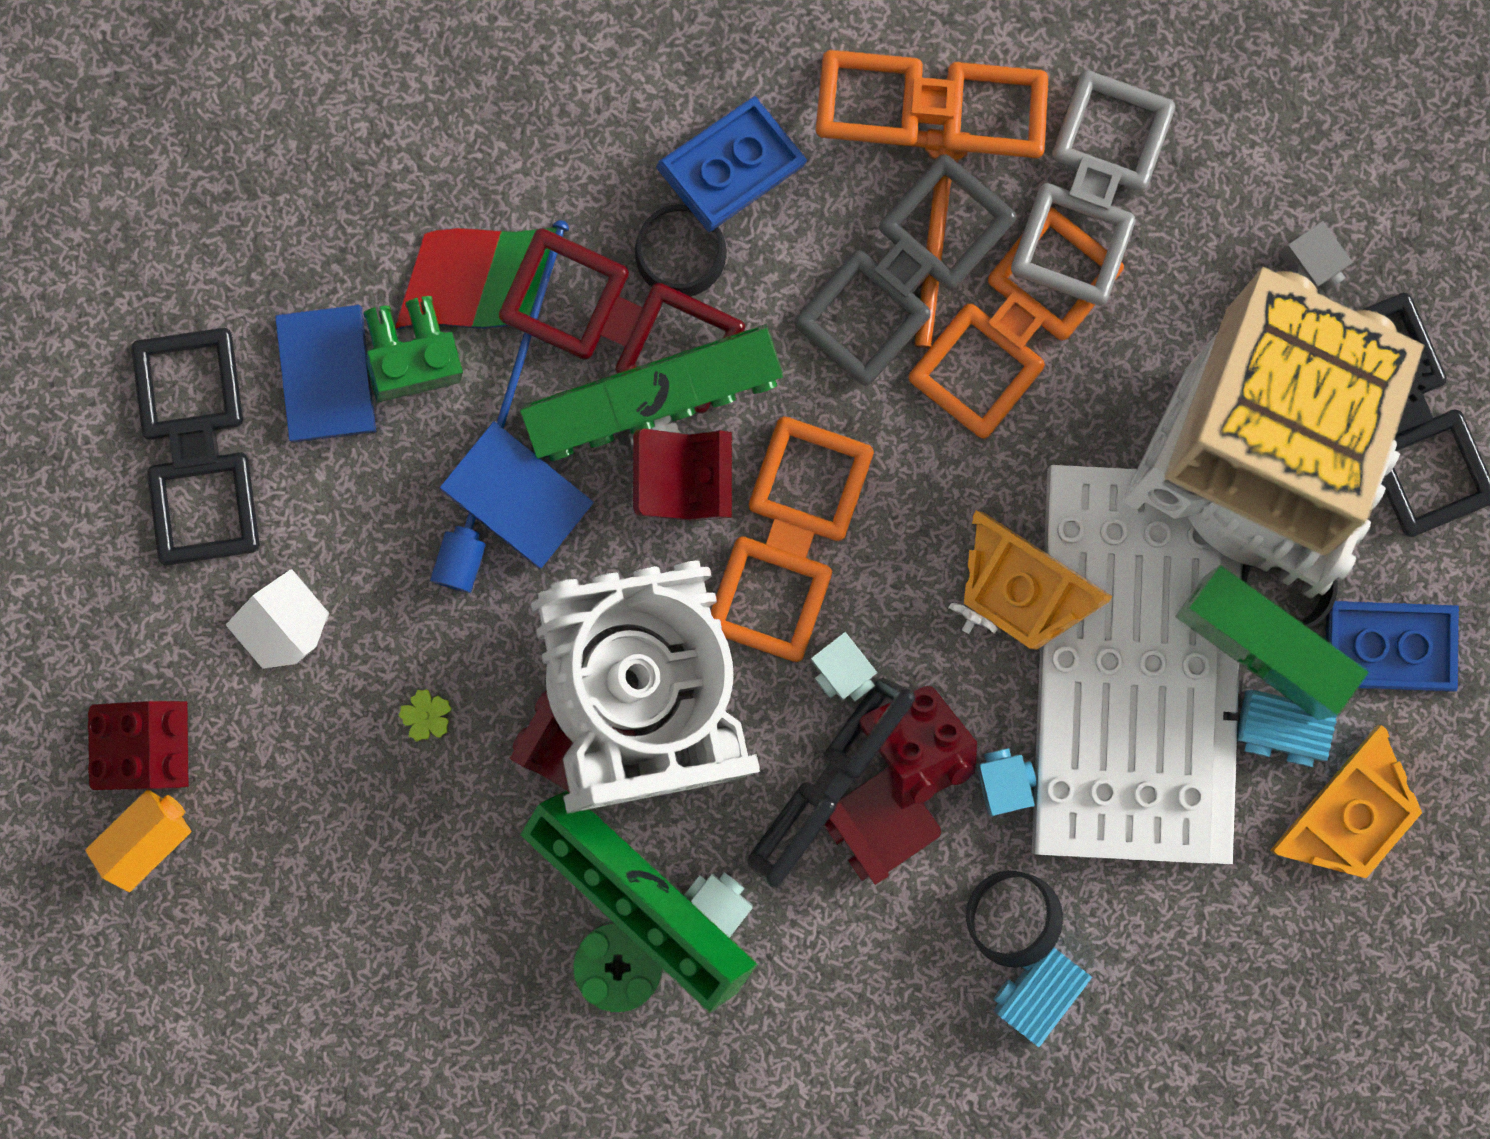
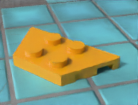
M975 511L972 524L977 525L974 550H969L968 568L970 576L965 587L964 604L990 620L994 625L1030 649L1037 650L1110 602L1113 597L1112 595L986 513Z
M1377 725L1271 848L1270 851L1272 853L1362 878H1367L1422 814L1415 794L1409 790L1407 785V776L1400 761H1397L1388 741L1390 736L1385 727Z

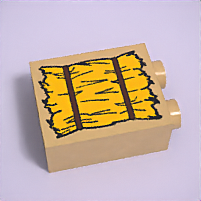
M1262 267L1226 309L1164 479L1323 556H1327L1368 520L1424 345L1396 332L1394 324L1387 317L1379 313L1367 310L1353 311L1318 294L1314 284L1302 275L1286 271L1273 272Z

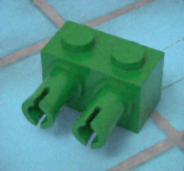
M432 296L421 297L422 302H420L423 315L418 298L405 303L415 339L404 343L398 341L390 306H379L380 311L378 313L381 324L379 323L375 307L364 311L363 314L366 318L374 347L367 351L366 365L377 403L460 383L463 370L453 333L440 332Z

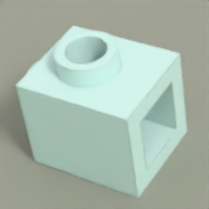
M846 632L810 659L820 672L815 677V680L830 699L837 694L841 700L850 695L856 701L875 686L870 678L877 674V671Z
M725 872L720 878L712 873L707 880L699 875L684 895L729 938L753 908V904L740 895L745 888Z

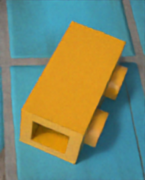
M147 789L85 851L103 879L130 893L192 831L182 817L186 813L184 808L173 797L166 795L162 798Z

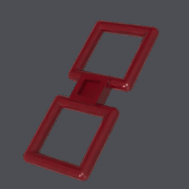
M544 228L535 231L499 311V319L503 323L583 360L592 357L601 336L625 346L615 367L616 374L638 367L635 364L663 303L725 331L723 338L745 331V324L742 320L663 283H656L651 287L643 307L621 297L620 293L629 275L626 266ZM546 248L609 277L581 340L519 311ZM711 402L694 407L697 413H705L709 409Z

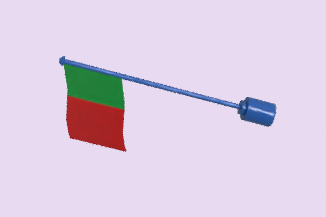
M558 220L553 224L552 228L544 229L563 237L564 231H569V226L565 221ZM454 228L425 233L395 330L412 327L409 312L405 305L407 301L418 298L423 315L420 302H422L421 297L432 296L435 314L440 326L480 329L509 326L499 319V311L532 237L538 229L508 232ZM546 248L520 306V312L535 319L538 318L557 253ZM525 332L497 419V424L503 429L532 338L531 335ZM470 513L468 514L465 527L456 526L454 533L445 531L430 578V582L465 593L472 592L486 543L479 541L480 533L473 530L476 518Z

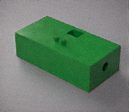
M1221 565L1204 576L1175 616L1317 720L1338 716L1369 673V671Z

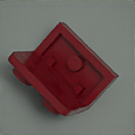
M652 429L636 430L633 435V510L638 516L687 521L732 518V432L718 430L689 435Z
M924 686L913 691L915 694L914 703L878 751L894 772L893 798L901 809L914 803L926 802L935 793L951 785L964 783L975 774L977 741L935 688L931 686ZM892 702L861 717L860 727L866 736H868Z
M546 690L536 703V714L529 726L522 729L516 736L513 743L514 751L509 759L526 769L540 774L570 792L563 758L573 742L564 733L555 719ZM610 726L621 735L637 736L634 729L624 730Z
M141 701L91 705L88 710V773L90 788L92 790L189 787L187 701Z
M890 766L841 798L836 804V810L824 825L837 845L845 841L854 854L848 859V862L860 880L864 881L869 877L875 885L890 876L889 871L938 839L941 835L940 826L924 803H914L901 809L894 800V772Z

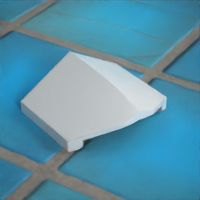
M291 569L255 593L229 620L226 626L262 669L297 664L317 647L325 622L328 620L329 612Z

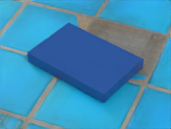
M754 96L658 161L656 169L708 233H710L800 170L808 160L757 97Z
M360 305L275 315L289 441L294 443L376 432L371 381L366 365L367 346L362 307Z
M495 421L491 423L439 487L443 493L538 569L545 565L594 503L543 460L537 459L532 451Z
M1335 601L1332 609L1326 616V641L1369 671L1358 688L1458 691L1459 605Z

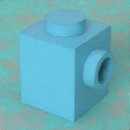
M1009 748L984 754L986 762L976 764L988 815L994 816L1035 806L1030 788L1036 787L1037 782L1031 761L1024 762L1022 755L1011 756Z

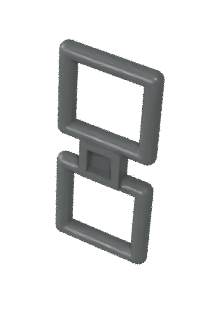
M939 155L879 224L880 232L895 244L892 250L879 264L864 251H854L794 320L795 327L861 385H870L931 316L930 308L913 294L929 275L949 290L957 288L1013 225L1017 218L1015 211L949 155ZM944 175L995 217L951 269L900 227L901 223ZM859 271L910 313L865 365L815 322Z

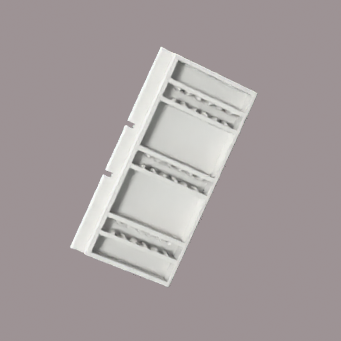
M1051 465L1047 469L1044 552L1113 597L1110 602L1040 647L1035 759L1037 786L1034 787L1035 806L1033 808L1032 853L1054 856L1233 864L1238 721L1223 720V713L1231 712L1235 714L1238 712L1240 663L1175 616L1206 574L1221 565L1242 580L1243 563L1223 555L1208 544L1193 527L1187 516L1175 519L1146 502L1137 510L1123 503L1122 500L1137 469Z

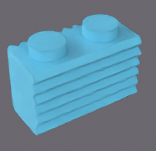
M1246 690L1237 726V742L1246 743L1244 751L1270 757L1271 751L1275 750L1287 753V762L1313 767L1314 760L1327 761L1329 757L1337 716L1317 720L1286 697L1257 690Z
M1055 947L1040 961L1023 967L1025 970L1015 983L1010 979L1007 980L994 997V1001L998 1005L993 1011L1038 1047L1041 1046L1092 979V976Z

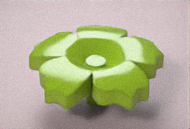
M428 689L417 690L416 694L410 699L414 706L403 705L400 707L401 711L398 716L403 720L405 726L412 725L408 736L416 742L422 739H429L430 731L438 738L448 733L447 726L449 720L440 716H444L452 710L449 700L442 699L440 696H436L432 700Z

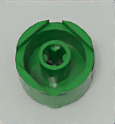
M612 921L605 922L592 930L580 944L574 959V977L583 997L594 1006L609 1012L630 1011L647 1002L656 991L663 973V969ZM617 954L622 955L623 962L630 963L631 968L625 969L622 976H617L615 969L608 967V963L613 962Z

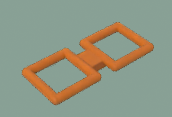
M828 50L823 54L815 128L816 134L821 138L912 146L917 141L918 123L944 125L943 146L948 150L1026 158H1040L1044 154L1048 74L1043 70L953 62L948 67L947 80L923 78V64L918 58ZM838 68L905 74L901 128L833 122ZM964 80L1031 86L1028 140L960 134Z
M1050 207L1040 238L1051 227L1102 267L1107 249L1054 207ZM1022 235L988 276L989 285L1007 299L992 318L974 304L964 305L911 370L908 377L912 385L982 439L988 438L1044 369V360L1025 345L1038 328L1042 326L1057 339L1067 340L1095 306V304L1078 299L1061 320L1009 279L1012 274L1011 265ZM1122 262L1118 270L1116 279L1124 269V265ZM1098 274L1097 277L1093 280V282L1091 283V285L1095 286L1099 274ZM971 324L1024 365L983 418L929 376Z
M787 416L780 417L777 420L748 503V507L753 513L774 520L767 542L765 544L744 536L736 539L716 594L717 602L713 604L711 609L712 617L720 619L721 630L726 639L792 662H800L803 659L832 577V570L828 565L806 557L814 534L834 541H841L845 538L874 455V450L870 445ZM790 436L854 457L832 522L768 500ZM748 556L813 578L791 643L726 621Z

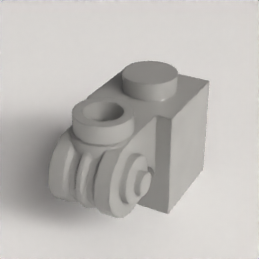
M1324 221L1288 244L1279 253L1293 273L1304 276L1314 284L1316 289L1320 287L1324 293L1346 279L1342 271L1353 263Z

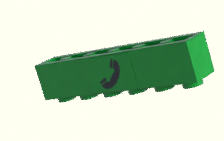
M764 324L524 404L520 412L537 459L549 456L550 461H556L574 454L573 447L589 442L590 447L595 448L614 441V433L629 429L631 435H633L639 429H652L655 427L654 420L670 415L672 421H677L695 414L694 407L711 402L712 408L729 404L737 400L735 393L750 388L753 394L771 390L778 386L776 380L783 378V371L768 326Z
M565 790L538 804L520 835L698 1003L711 1013L739 992L758 965L747 953L591 809L567 813L563 796L570 794V792Z

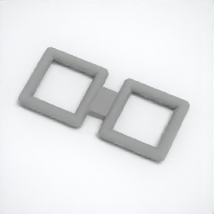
M1089 70L1083 71L1080 74L1052 151V157L1055 161L1076 168L1077 172L1070 191L1050 183H1044L1040 186L1011 265V271L1015 276L1098 306L1107 303L1136 222L1135 216L1132 213L1111 206L1118 184L1137 191H1143L1148 187L1175 111V103L1172 100ZM1092 90L1156 113L1136 171L1071 149ZM1052 203L1116 226L1095 286L1031 263Z

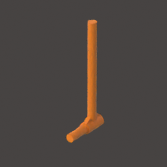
M928 128L927 131L918 130L917 141L912 145V147L925 148V151L932 159H936L941 154H947L956 162H959L968 154V152L946 149L943 146V130ZM960 132V134L970 135V133ZM946 175L933 187L926 249L941 262L951 179ZM931 275L923 281L921 286L920 300L931 310L930 318L918 330L915 336L914 346L930 348L933 337L939 282Z

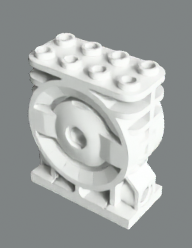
M1216 334L1185 369L1122 502L1136 510L1146 502L1175 519L1187 516L1200 536L1223 555L1237 562L1258 567L1265 572L1272 567L1282 568L1279 575L1280 582L1288 586L1297 578L1305 581L1301 592L1303 595L1310 599L1318 593L1324 595L1337 577L1342 580L1351 571L1356 557L1351 553L1355 544L1360 543L1369 530L1371 524L1369 520L1327 556H1323L1164 479L1216 339ZM1393 440L1371 510L1375 508L1384 494L1385 487L1381 485L1384 475H1388L1398 461L1400 453L1395 451L1397 446L1395 440Z
M690 561L675 565L674 571L660 573L659 567L645 568L633 572L634 577L621 580L618 573L605 574L594 577L592 579L593 583L578 586L576 579L560 581L551 584L550 590L538 593V599L531 603L532 613H540L542 626L536 629L538 639H545L547 652L542 654L543 664H547L546 688L550 707L559 726L573 742L563 758L570 794L563 796L567 813L726 783L760 772L757 755L748 756L741 722L725 712L733 684L732 657L726 638L721 630L720 619H714L710 612L709 606L717 602L715 593H706L704 584L705 580L712 577L709 567H701L700 561ZM618 626H631L643 629L654 635L636 630L614 633L598 642L591 649L584 661L583 668H581L584 648L594 636L603 630ZM682 645L685 651L671 653L666 646ZM627 670H631L637 675V689L627 684L625 679ZM694 690L693 698L678 701L670 718L664 725L650 734L624 736L610 727L613 726L626 730L640 729L654 724L671 710L677 699L678 692ZM688 747L692 767L683 768L676 762L674 752ZM622 764H639L640 777L625 779Z

